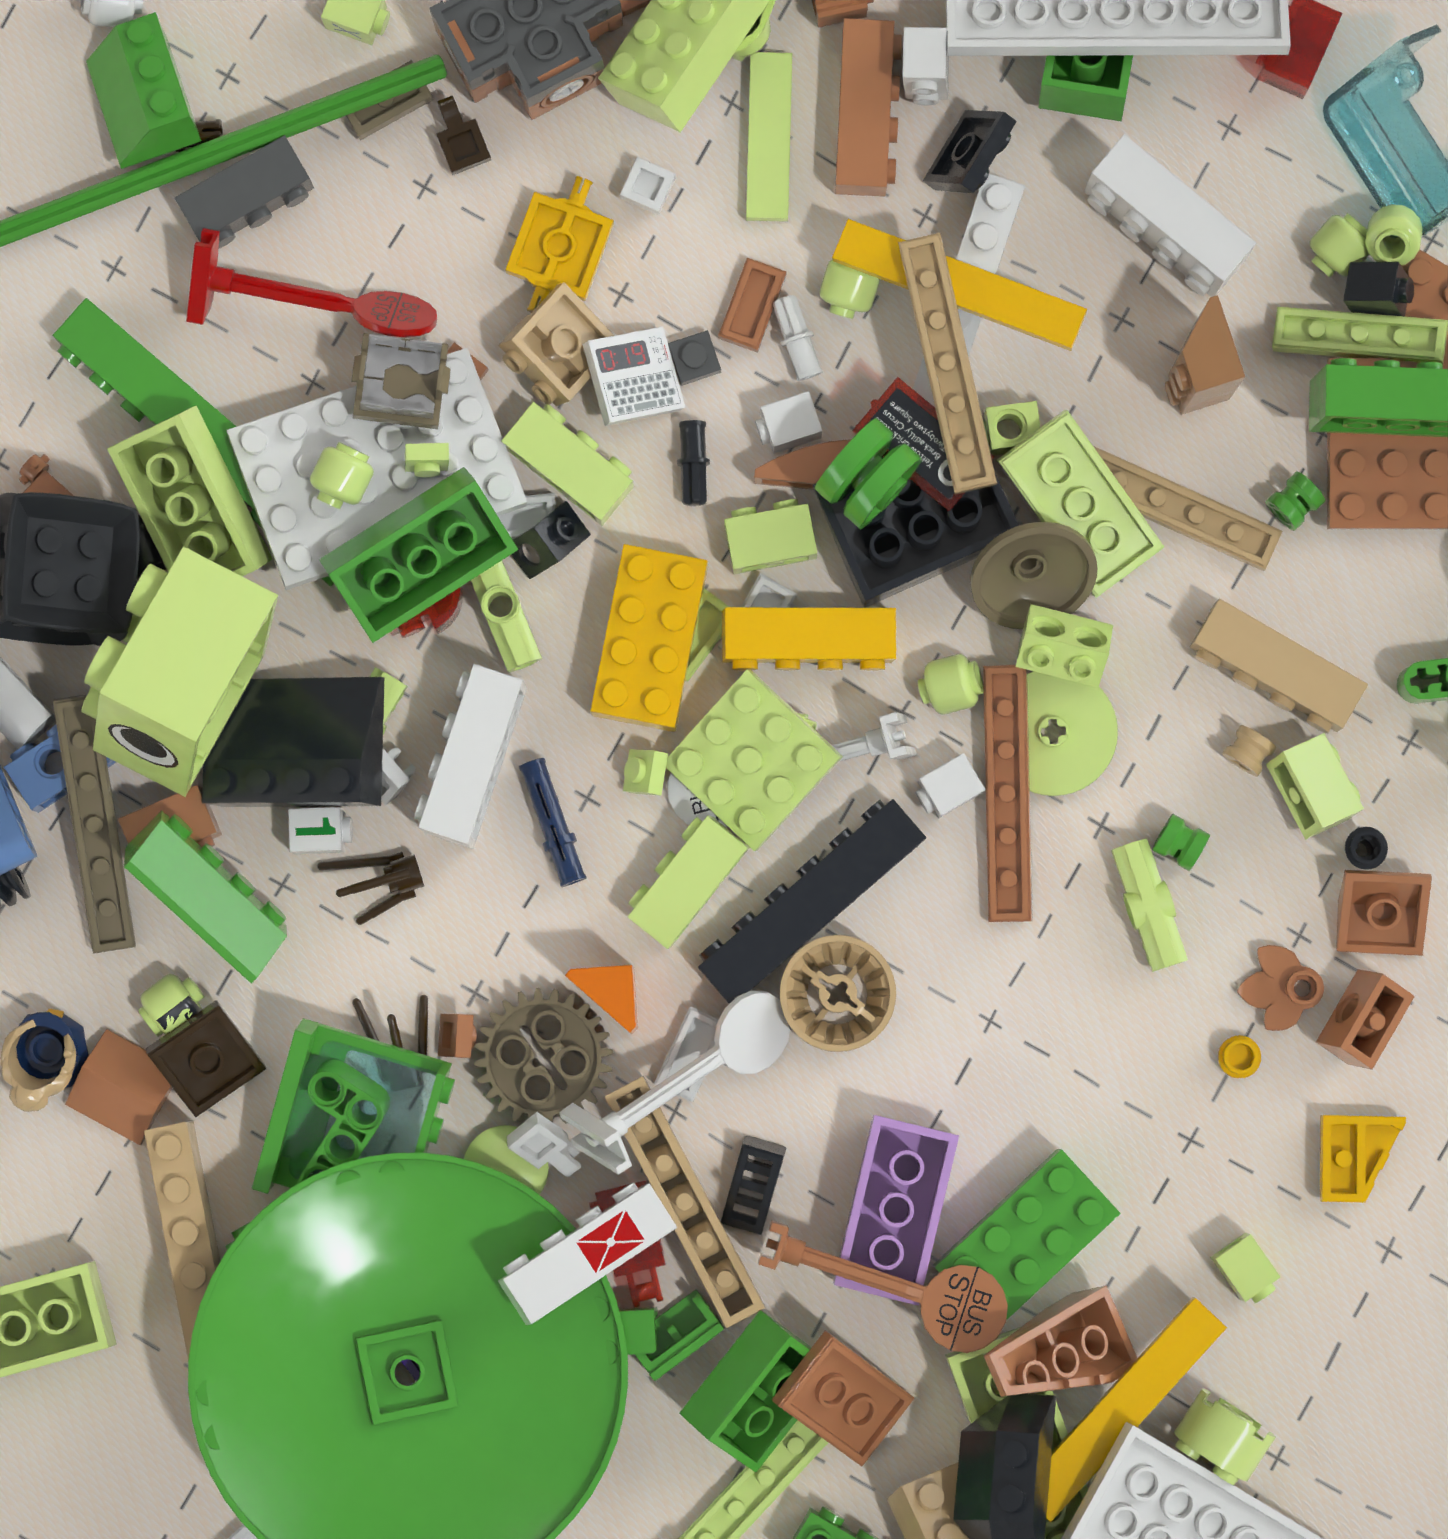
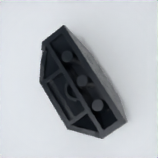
M1041 1394L1007 1396L961 1431L953 1520L969 1539H1045L1056 1396Z

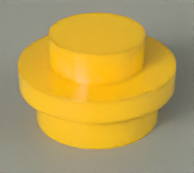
M1241 1035L1233 1036L1226 1039L1220 1046L1218 1063L1223 1072L1228 1076L1246 1078L1254 1074L1259 1068L1261 1051L1256 1042L1251 1038Z

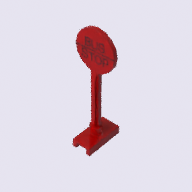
M203 228L200 242H196L194 245L186 322L203 325L212 307L214 292L229 295L231 292L333 312L352 313L354 319L363 327L387 336H421L431 332L436 327L437 311L430 303L419 297L401 292L377 291L361 295L358 298H350L335 292L235 273L234 269L217 266L220 231Z

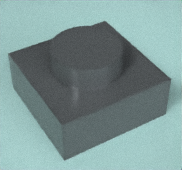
M708 330L668 343L681 386L721 373V367Z

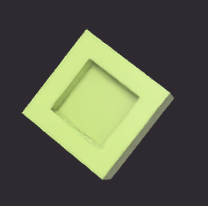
M449 443L405 444V472H414V475L417 477H435L440 475V471H448Z
M629 749L628 761L624 768L623 791L634 794L661 796L668 753L655 750Z

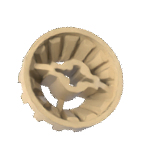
M831 935L811 941L795 953L784 970L779 996L786 1022L800 1039L821 1050L843 1052L868 1044L885 1029L895 1007L896 984L887 961L873 946L851 936ZM829 965H844L852 968L847 976L843 974L827 976L820 971V969ZM857 973L862 977L866 986L867 998L865 1004L857 999V988L852 981ZM819 980L835 987L840 983L847 986L845 995L856 1008L841 1001H838L835 1005L830 1004L827 1001L830 993L826 990L827 987L821 984ZM809 983L818 989V999L823 1007L817 1016L811 1010L807 999ZM828 1011L831 1013L848 1011L856 1017L852 1021L843 1024H831L822 1020Z

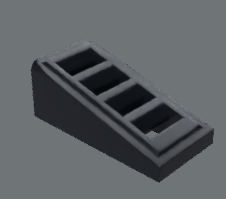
M745 1136L721 1218L722 1224L762 1235L787 1149L785 1146L756 1137ZM749 1155H751L754 1157L773 1162V1164L769 1165L766 1163L749 1159L748 1157ZM747 1170L769 1177L768 1182L743 1176L744 1171ZM739 1188L764 1194L763 1199L738 1193ZM735 1203L759 1210L758 1217L733 1210Z

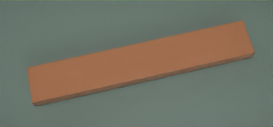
M1016 665L983 666L988 922L1033 921L1027 669L1015 667Z

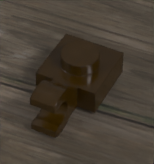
M453 95L437 101L447 129L436 133L452 176L491 161V156L476 118L463 122Z

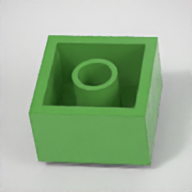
M1133 55L1046 56L1038 108L1122 122Z

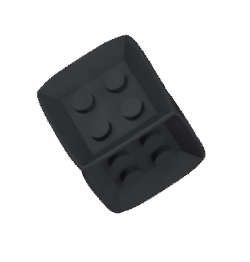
M36 492L1 494L0 638L68 646L92 644L101 646L108 636L118 641L123 640L127 636L133 616L132 613L126 610V607L137 584L140 529L136 508L107 500Z

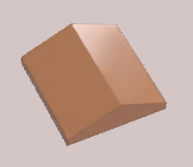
M1345 870L1338 898L1337 951L1423 956L1432 882L1431 874Z
M106 1029L83 1064L65 1105L141 1145L145 1139L144 1130L151 1128L172 1090V1086L147 1055L145 1049Z

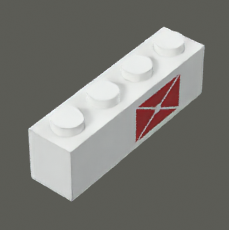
M632 1182L612 1195L616 1203L602 1212L598 1206L592 1208L576 1219L580 1227L565 1236L561 1229L540 1243L544 1251L529 1260L526 1254H523L503 1267L507 1275L498 1280L525 1325L533 1324L678 1228L649 1183L638 1188Z

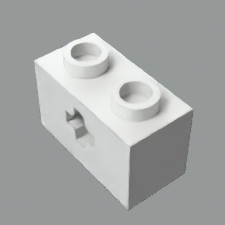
M904 27L903 84L906 99H913L914 104L924 106L936 105L939 103V100H948L949 56H947V28Z

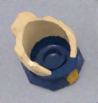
M48 1009L47 1012L27 1014L19 1026L13 1029L4 1040L0 1057L2 1077L12 1086L9 1098L13 1105L24 1112L41 1110L48 1104V1097L58 1094L65 1088L72 1087L83 1064L89 1057L83 1026L65 1015L64 1011Z

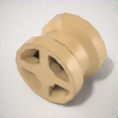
M1240 725L1236 731L1237 739L1233 745L1226 746L1222 755L1238 768L1258 777L1262 771L1261 763L1265 757L1272 756L1276 746L1253 729Z

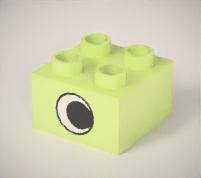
M184 546L169 572L149 564L139 578L126 607V610L133 614L127 636L122 640L128 644L126 645L108 636L98 649L84 680V683L91 686L84 700L81 712L96 719L93 750L186 797L265 655L278 594Z

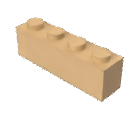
M1220 598L1213 605L1190 645V648L1197 651L1195 658L1213 669H1217L1219 665L1234 673L1232 679L1241 686L1252 691L1255 690L1256 686L1271 694L1269 701L1288 712H1291L1293 708L1301 711L1308 716L1306 722L1309 725L1327 734L1331 729L1338 732L1344 728L1368 686L1366 682Z

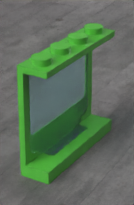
M303 1018L294 1031L252 1189L268 1194L275 1183L292 1188L335 1123L336 1118L316 1106L308 1095L309 1081L323 1062L328 1060L345 1062L381 1085L389 1094V1110L358 1159L390 1153H427L430 1142L437 1144L444 1123V1119L437 1117L440 1104L449 1103L455 1084V1079L448 1077L452 1063ZM322 1077L323 1086L327 1090L340 1091V1085L334 1078ZM367 1100L358 1101V1106L362 1112L368 1115L377 1114V1109L372 1102ZM336 1136V1141L342 1148H355L353 1140L348 1136ZM316 1169L314 1170V1175L324 1170Z

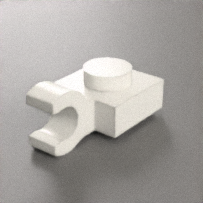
M538 1112L507 1136L508 1149L538 1169L549 1162L560 1173L570 1177L581 1168V1164L573 1159L580 1153V1150L575 1148L571 1141H568V1133Z

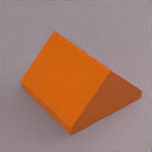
M632 965L570 969L565 976L629 1033L633 1034L638 1029L635 972Z

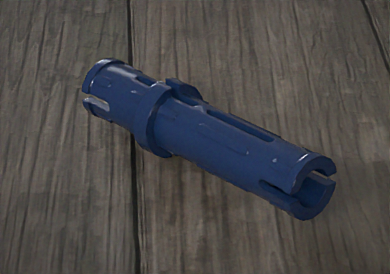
M539 758L520 765L519 769L522 772L533 808L546 840L542 845L545 852H550L560 880V886L566 887L583 881L587 877L583 872L574 843L577 842L574 833L569 832L545 764V758Z

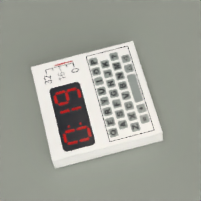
M663 327L589 340L582 344L605 426L677 412L685 408Z

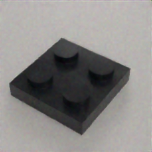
M965 110L923 179V182L938 191L974 193L975 190L979 189L986 182L989 176L990 165L996 155L1002 152L1011 139L1010 132L1017 121L1006 112Z

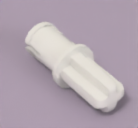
M789 295L774 301L773 307L784 337L781 344L782 346H787L797 381L809 379L823 373L811 341V337L814 336L813 331L808 332L797 297Z

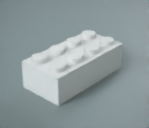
M1125 134L1092 171L1084 191L1089 196L1087 198L1088 203L1096 211L1105 216L1108 213L1121 222L1119 227L1124 234L1135 242L1143 240L1154 249L1152 255L1159 263L1168 269H1172L1173 266L1186 276L1185 283L1201 296H1204L1206 293L1211 297L1216 296L1246 261L1256 245L1253 239Z
M473 664L471 673L465 671L462 673L456 691V696L459 697L461 702L457 714L449 713L442 733V737H445L447 741L443 755L436 753L428 775L434 781L429 796L421 795L414 818L420 822L418 828L425 834L474 849L527 691V687L522 679Z

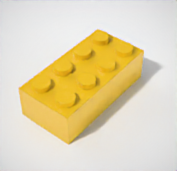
M623 544L590 710L592 716L676 732L708 570V560Z

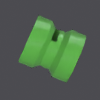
M1296 471L1286 481V488L1281 492H1274L1265 503L1283 525L1295 531L1305 521V515L1309 511H1316L1326 500L1322 492L1310 479Z
M1172 814L1154 843L1152 851L1163 857L1169 855L1176 858L1178 866L1190 871L1206 846L1210 834L1200 828L1190 829L1185 825L1184 819Z

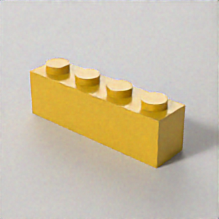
M725 607L722 611V663H732V670H758V663H775V670L789 671L800 670V663H817V670L833 671L843 670V663H860V670L877 671L885 670V663H892L896 660V608Z

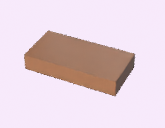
M747 258L718 339L758 353L774 310L773 303L779 297L787 272Z

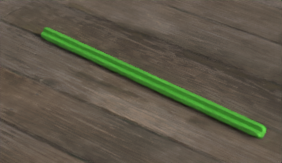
M433 55L0 220V247L265 147L284 135L286 138L441 80L447 76L443 59L440 55Z

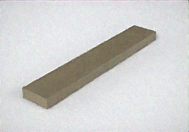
M87 695L53 699V706L94 954L136 947L107 758L93 750L96 719L81 712Z

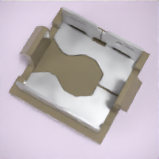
M363 333L361 355L354 356L351 382L357 383L353 419L438 429L442 394H448L451 369L446 366L448 344Z

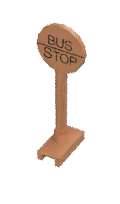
M773 1220L770 1222L769 1231L778 1233L780 1236L778 1241L768 1238L766 1247L775 1250L773 1257L760 1253L759 1265L775 1270L780 1261L797 1267L801 1263L918 1302L921 1305L920 1313L925 1329L936 1343L950 1351L969 1353L983 1349L998 1338L1006 1323L1008 1304L1004 1290L993 1275L979 1267L957 1265L943 1269L930 1280L928 1285L923 1286L805 1246V1241L788 1236V1225Z

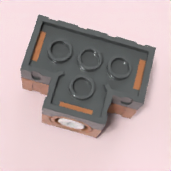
M448 0L444 3L441 1L430 7L435 30L474 103L488 97L487 94L497 89L500 91L512 84L518 96L522 97L524 107L531 120L602 84L598 77L604 70L603 59L591 42L599 39L600 35L608 31L612 32L623 26L621 2L619 0Z

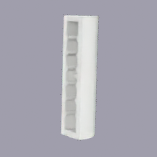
M0 657V732L18 750L26 744H33L56 722L54 713Z

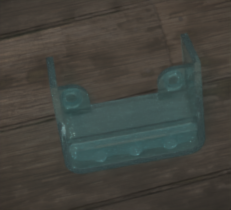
M1437 24L1400 39L1326 99L1323 106L1325 122L1379 207L1382 208L1395 204L1404 205L1413 210L1420 218L1423 228L1422 236L1448 222V161L1409 101L1411 97L1420 91L1424 82L1423 70L1413 54L1441 32Z

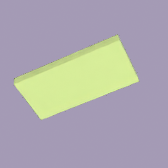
M1068 410L1062 411L996 460L1040 522H1052L1071 527L1087 539L1094 551L1098 568L1096 583L1091 592L1094 597L1100 596L1164 548V545Z

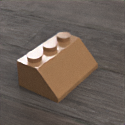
M1218 295L1210 297L1168 374L1169 381L1165 382L1169 402L1172 406L1178 405L1181 415L1229 400L1245 378Z

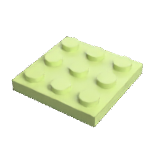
M747 669L668 756L666 768L753 851H758L843 756L752 670Z

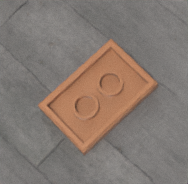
M825 1330L772 1398V1401L862 1467L915 1398Z

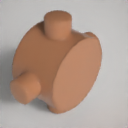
M35 454L30 457L20 469L19 473L22 475L19 478L20 482L24 485L28 482L32 484L44 470L48 471L49 465L47 462L50 460L48 456L43 454L39 457Z

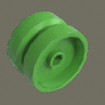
M877 418L870 421L853 437L824 471L814 487L831 504L840 502L855 489L844 506L843 514L860 530L887 508L898 496L922 461V458L907 444L896 446L882 459V456L892 443L893 432Z

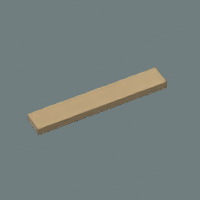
M939 232L898 242L954 492L959 494L997 485L941 234Z
M1093 446L1144 518L1259 570H1266L1283 531Z

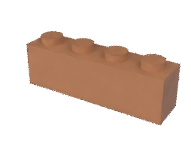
M844 18L835 194L885 197L887 184H895L896 159L888 158L889 143H897L898 117H890L891 101L899 102L900 76H892L893 60H901L902 35L894 34L895 21Z

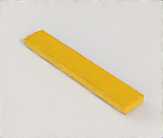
M848 219L832 260L908 289L898 242L906 240ZM946 256L958 309L1072 351L1087 314V308Z
M1195 1297L1191 1298L1053 1450L1051 1454L1046 1516L1049 1522L1054 1520L1101 1468L1124 1424L1128 1422L1138 1427L1227 1329Z

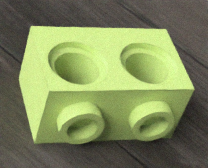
M1030 604L1020 638L1015 667L1099 687L1109 656L1113 625Z

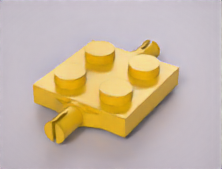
M575 177V182L568 199H554L537 192L533 193L505 269L506 274L526 280L535 287L527 311L530 313L537 308L538 302L540 304L558 284L563 282L582 301H586L614 225L613 219L593 213L584 205L590 187L593 184L592 181L586 178L583 183V177Z

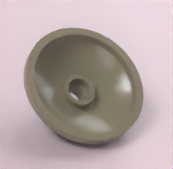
M1052 522L1023 524L1000 534L980 552L971 570L970 589L977 608L986 618L1004 627L1023 629L1030 604L1068 614L1075 612L1086 601L1094 588L1098 570L1097 561L1087 539L1071 527Z

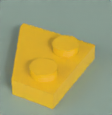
M1320 1115V1201L1365 1203L1375 1185L1374 1181L1379 1171L1383 1169L1390 1156L1389 1152L1399 1132L1403 1130L1406 1124V1117Z

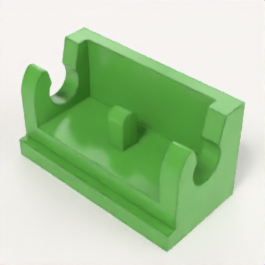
M695 1289L655 1319L656 1352L635 1355L652 1379L656 1381L723 1331L724 1326L699 1291Z

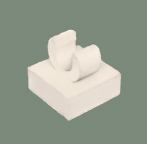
M393 748L388 753L383 749L381 802L385 806L400 794L416 769L412 764L407 769L402 770L395 763L394 760L401 753L399 748Z

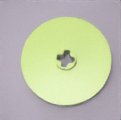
M1035 671L1027 674L1030 791L1048 796L1075 793L1096 781L1106 770L1113 758L1118 739L1115 711L1107 695L1100 687ZM1057 720L1059 727L1066 728V735L1059 736L1057 744H1051L1049 737H1042V729L1049 728V721Z

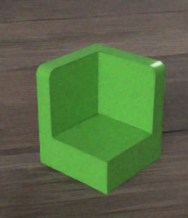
M657 1307L619 1309L624 1326L627 1354H650L656 1352L655 1317L658 1316Z

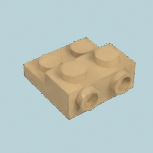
M563 282L558 284L531 314L525 316L498 346L505 352L502 359L506 366L517 374L524 372L534 383L531 389L540 401L545 404L553 403L555 406H559L569 402L591 378L582 344L589 340L615 335Z

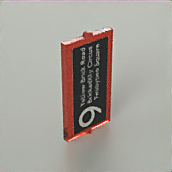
M897 377L878 400L873 399L871 401V409L855 426L852 432L856 435L870 421L877 418L893 432L892 443L882 457L884 458L896 446L907 444L922 458L920 465L909 479L950 512L966 492L959 494L954 492L936 408Z

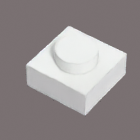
M637 157L620 193V199L659 215L676 179V174Z

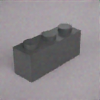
M284 135L176 196L175 200L199 242L203 228L220 231L219 248L235 239L234 233L248 225L250 228H256L272 218L271 212L284 205L290 208L300 204L308 198V191L314 189V186Z

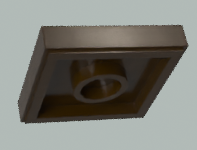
M217 1000L146 1048L147 1055L195 1118L266 1070L262 1059Z

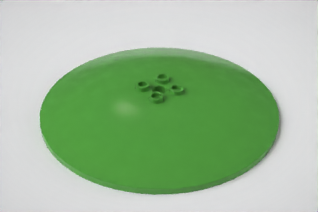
M390 1153L368 1156L342 1163L307 1178L266 1206L242 1230L226 1251L213 1273L199 1306L192 1332L188 1360V1393L191 1417L199 1449L210 1476L224 1500L242 1524L257 1539H555L577 1516L593 1494L607 1469L618 1441L625 1413L628 1389V1354L624 1326L616 1297L606 1275L530 1325H525L498 1280L507 1275L503 1269L504 1266L523 1254H526L529 1260L544 1251L540 1246L542 1241L561 1229L565 1236H567L576 1228L551 1203L528 1186L507 1174L473 1161L431 1153ZM410 1359L419 1367V1377L411 1385H402L395 1378V1368L402 1360Z

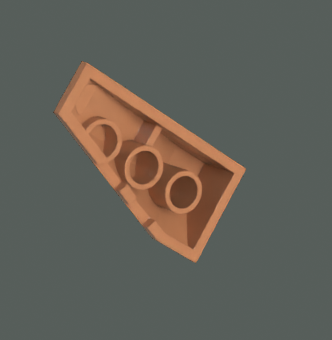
M1107 1285L1073 1292L1047 1307L986 1353L984 1358L1000 1396L1003 1397L1112 1383L1122 1376L1137 1359V1356Z

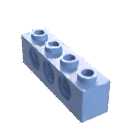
M57 725L46 732L49 737L35 747L32 743H29L19 748L10 755L12 762L4 766L30 809L37 813L67 795L64 769L57 774L50 775L45 768L47 757L54 752H61ZM106 757L108 768L117 763Z

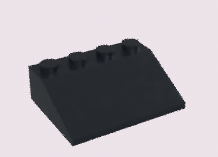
M890 451L885 452V454L882 456V459H883ZM914 472L903 490L889 506L861 530L843 514L844 506L855 489L843 500L831 504L814 489L863 607L866 608L976 559L985 546L994 538L1007 530L1019 526L997 476V485L954 494L951 499H948L918 473Z
M385 678L251 679L203 764L202 803L222 807L381 806Z

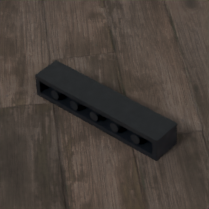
M894 799L886 805L881 800H878L861 815L866 822L854 833L848 827L829 843L833 851L820 861L816 855L813 856L796 871L801 878L788 889L782 883L764 899L769 906L759 915L755 916L751 911L748 912L731 927L736 933L724 945L717 939L699 955L704 962L698 966V969L728 1004L737 996L751 991L925 841L927 837Z

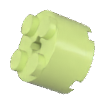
M1202 1388L1174 1431V1434L1179 1438L1175 1447L1194 1460L1201 1456L1205 1457L1215 1464L1212 1472L1232 1485L1239 1479L1248 1482L1276 1437L1271 1432H1268L1265 1438L1261 1436L1258 1430L1262 1425L1224 1399L1220 1398L1218 1402L1215 1401L1214 1403L1208 1401L1207 1398L1211 1392Z

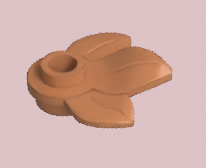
M1275 945L1262 946L1257 949L1262 971L1246 978L1238 987L1237 993L1249 1005L1266 1010L1264 1015L1266 1030H1286L1298 1022L1304 1009L1312 1008L1319 1003L1324 993V983L1321 976L1315 970L1301 966L1293 951ZM1298 980H1304L1309 985V992L1304 997L1298 996L1294 991V985Z

